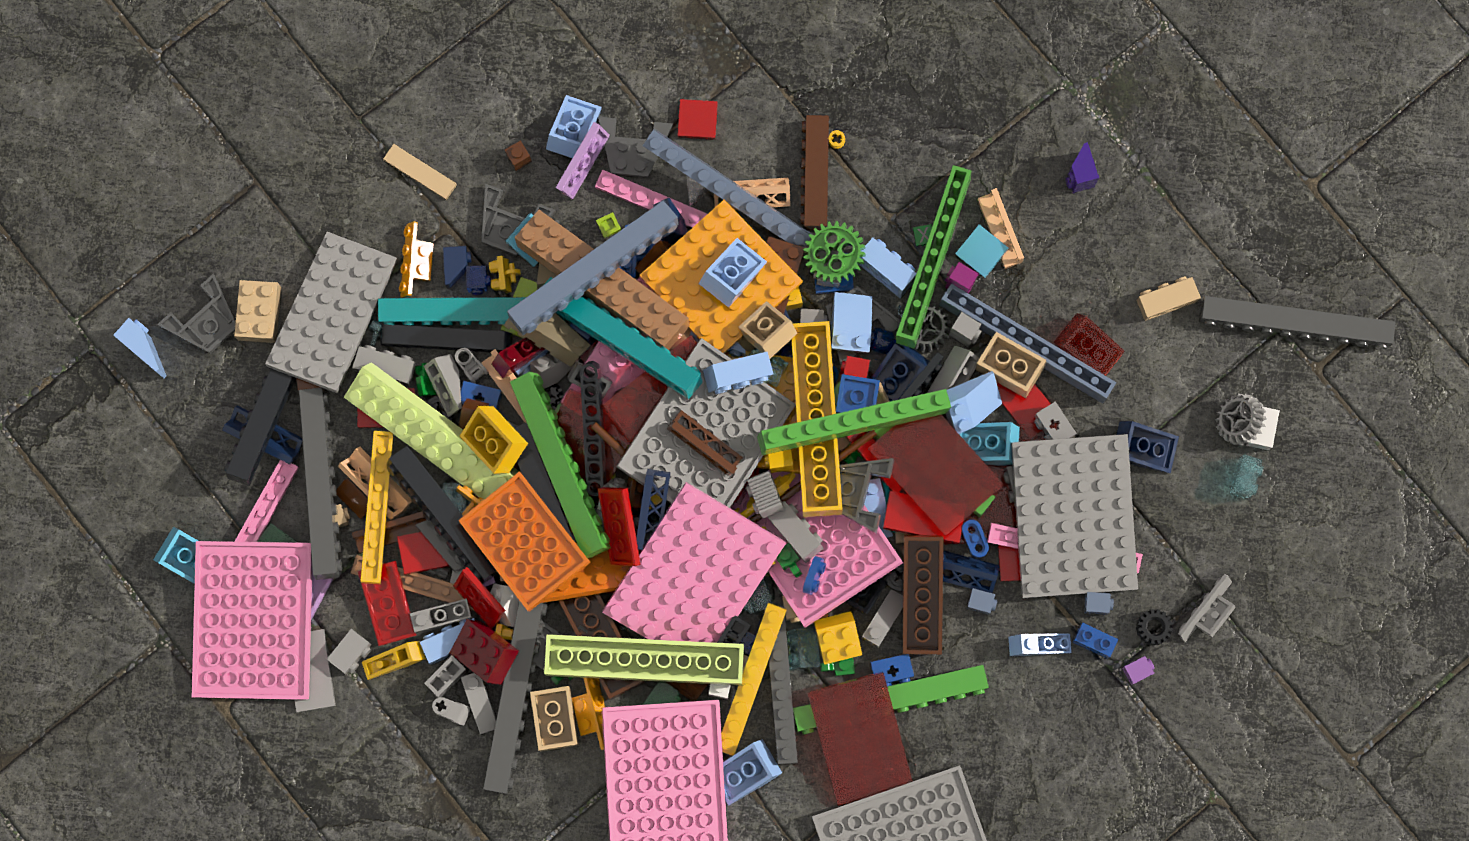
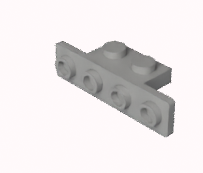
M1224 574L1222 578L1217 579L1214 588L1204 596L1201 605L1193 610L1187 623L1182 624L1178 633L1182 641L1186 642L1196 628L1213 637L1236 608L1234 604L1222 597L1232 583L1228 575Z

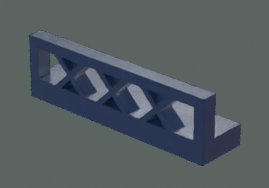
M237 405L233 410L230 420L224 424L222 431L241 439L240 431L243 426L246 427L247 422L241 423L236 420V417L240 413L245 416L248 422L247 416L249 411ZM276 425L274 431L278 432L281 439L275 440L271 436L265 452L291 464L298 458L303 445V438ZM292 439L298 442L296 449L289 447L287 440Z
M647 469L636 537L637 546L640 550H643V546L648 541L645 540V534L650 530L654 531L655 527L664 517L671 472ZM654 476L666 477L665 484L658 488L653 482ZM656 493L662 498V502L657 506L651 501V497ZM655 511L660 519L652 524L648 519V515Z
M943 550V570L948 569L953 572L951 576L943 574V582L993 593L999 565ZM964 574L970 575L972 580L965 581L961 576ZM983 579L990 580L991 585L990 587L983 586L979 581Z

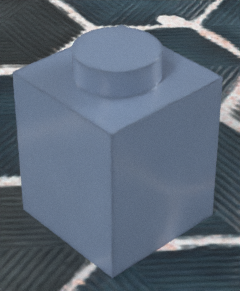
M973 588L970 593L967 609L989 615L991 611H995L997 600L994 599L995 594Z
M1085 593L1084 613L1108 615L1110 610H1113L1114 600L1110 598L1111 594Z

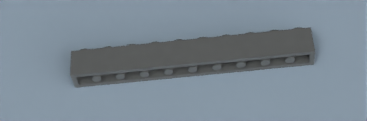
M1204 296L1202 299L1199 321L1203 322L1206 326H1216L1218 324L1223 325L1227 329L1240 327L1243 331L1249 332L1255 329L1261 330V333L1264 334L1277 332L1285 337L1299 335L1301 339H1311V337H1314L1323 342L1337 340L1339 344H1349L1351 342L1356 343L1360 347L1374 345L1377 349H1387V347L1393 345L1395 321Z
M322 387L299 390L313 576L316 580L340 577L339 571H342L341 559L338 560V552H341L340 541H337L336 534L339 533V524L335 522V515H338L337 504L333 500V497L336 496V487L332 485L335 471L330 462L333 459V450L329 448L332 434L331 430H328L327 424L330 423V413L326 411V405H329V397Z
M519 600L511 645L519 650L504 679L483 788L485 790L507 794L509 789H513L514 778H511L512 770L517 768L518 759L515 758L516 751H520L522 739H519L520 731H524L525 720H522L523 713L528 710L529 701L526 700L527 693L531 692L533 681H530L531 673H535L536 662H533L534 655L539 653L540 643L537 642L538 635H542L544 624L541 623L542 615L545 616L547 611V604L544 603L538 604L529 612Z

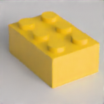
M478 406L460 434V438L494 474L510 473L528 444L494 406Z

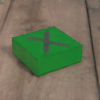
M932 224L913 227L916 247L927 245Z

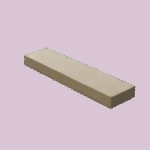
M395 144L392 145L383 159L445 200L448 199L457 186L455 182Z

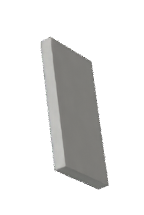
M324 629L311 631L309 699H294L297 713L336 706L330 663L327 660L329 656Z

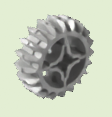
M1238 393L1237 396L1231 395V400L1225 399L1226 404L1220 405L1222 410L1217 412L1219 418L1215 419L1219 423L1216 428L1219 430L1220 436L1225 441L1234 445L1251 444V438L1257 440L1256 434H1262L1261 427H1266L1263 424V421L1267 419L1264 416L1266 411L1262 408V403L1249 394L1243 395Z

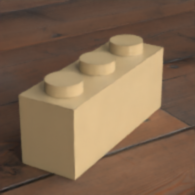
M1186 276L1175 280L1176 283L1172 285L1165 283L1158 286V290L1151 292V289L1141 292V296L1136 301L1144 320L1147 321L1198 302L1201 297L1193 277L1188 279Z

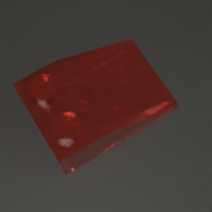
M1078 313L1075 314L1053 342L1061 350L1105 376L1125 352L1091 319Z

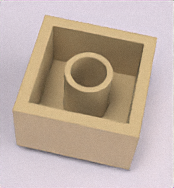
M767 301L739 326L745 339L761 353L768 352L769 359L798 334L791 320Z

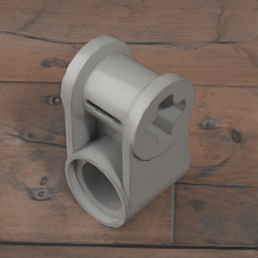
M460 348L455 353L457 364L471 383L476 384L480 377L489 373L470 350ZM463 353L469 355V359L466 362L459 361V356Z
M443 697L435 699L432 704V708L437 715L462 726L465 725L471 710L469 706ZM444 702L447 708L439 712V708L436 705Z

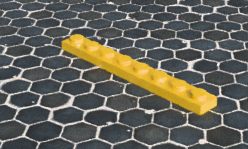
M374 431L361 572V583L381 584L390 479L387 462L392 456L393 433L386 431Z
M770 603L766 607L742 674V685H738L721 733L723 753L735 755L787 609Z

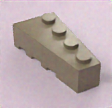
M556 313L548 321L537 325L533 332L526 333L525 335L520 333L509 318L503 325L508 329L512 328L517 331V335L522 338L527 337L535 342L534 345L540 349L542 347L550 351V355L570 367L590 347V344Z

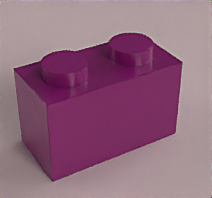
M959 262L956 267L952 266L945 279L947 282L945 288L948 289L953 284L969 293L975 284L978 273Z

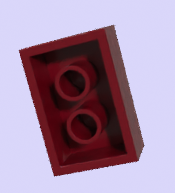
M467 619L449 653L486 683L501 685L519 650L482 621Z

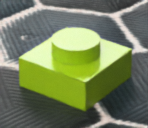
M613 212L596 220L604 238L621 231Z

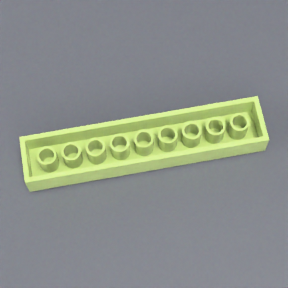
M372 362L361 368L344 396L345 399L460 484L470 488L478 497L486 499L519 472L513 467L510 473L494 474L460 438L463 429Z
M547 635L544 674L546 676L742 685L744 644Z

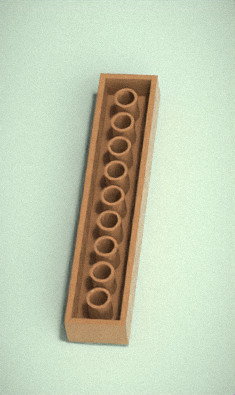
M538 210L515 236L518 248L555 275H559L594 250L541 210ZM617 268L610 277L603 278L596 287L589 288L583 294L599 307L605 308L614 318L618 317L623 320L629 328H636L643 337H650L660 348L663 346L670 350L690 326L687 316L621 268Z

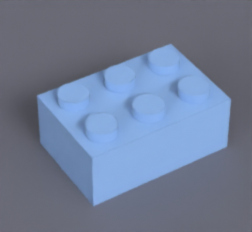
M872 237L866 244V248L861 250L866 254L865 257H860L864 264L858 265L897 297L901 298L914 283L917 274L915 272L916 269L911 264L902 262L900 260L901 257L896 252H890L886 249V244L883 241Z
M768 352L713 364L703 370L708 392L715 391V395L725 393L731 390V387L734 390L745 388L750 383L752 386L762 384L768 381L769 376L773 375Z

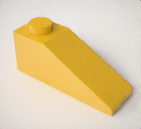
M420 641L407 642L364 660L362 665L367 680L411 666L426 658Z

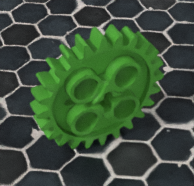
M829 221L826 228L823 224H820L821 230L819 231L814 228L816 234H809L811 241H805L809 248L803 249L805 253H808V255L804 256V259L810 260L806 263V266L812 267L810 270L811 274L817 272V279L823 276V282L830 278L831 284L834 283L835 279L841 283L843 277L849 281L848 275L851 274L855 277L854 270H861L858 264H864V261L860 258L866 256L861 251L866 248L865 245L860 244L863 242V238H857L859 235L858 231L852 233L853 226L846 229L847 225L845 222L841 227L838 221L835 222L834 226ZM830 236H837L835 243H828ZM846 246L853 247L852 252L849 254L843 253V249ZM832 250H833V251H836V250H837V251H838V254H837V255H836V254H833V255H832L831 251H832ZM825 251L826 256L823 259H818V252ZM834 262H841L842 266L839 269L835 270L832 268Z

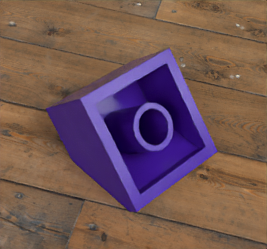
M1088 142L1083 144L1066 178L1067 186L1069 189H1072L1073 193L1094 188L1099 179Z

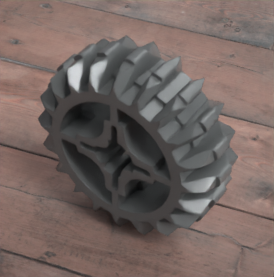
M935 303L932 308L928 307L926 313L928 315L922 325L924 326L929 320L928 328L930 329H926L923 335H921L923 331L921 328L915 351L918 350V347H921V353L925 352V348H928L929 353H931L933 350L932 346L939 350V344L944 346L946 343L943 339H949V335L945 332L951 331V328L947 327L951 321L944 320L948 317V314L944 313L941 315L943 308L941 307L937 311V304ZM933 316L939 321L941 331L932 324ZM927 335L938 336L934 340L923 341Z

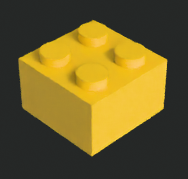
M851 611L818 619L814 622L824 665L862 655L856 624Z

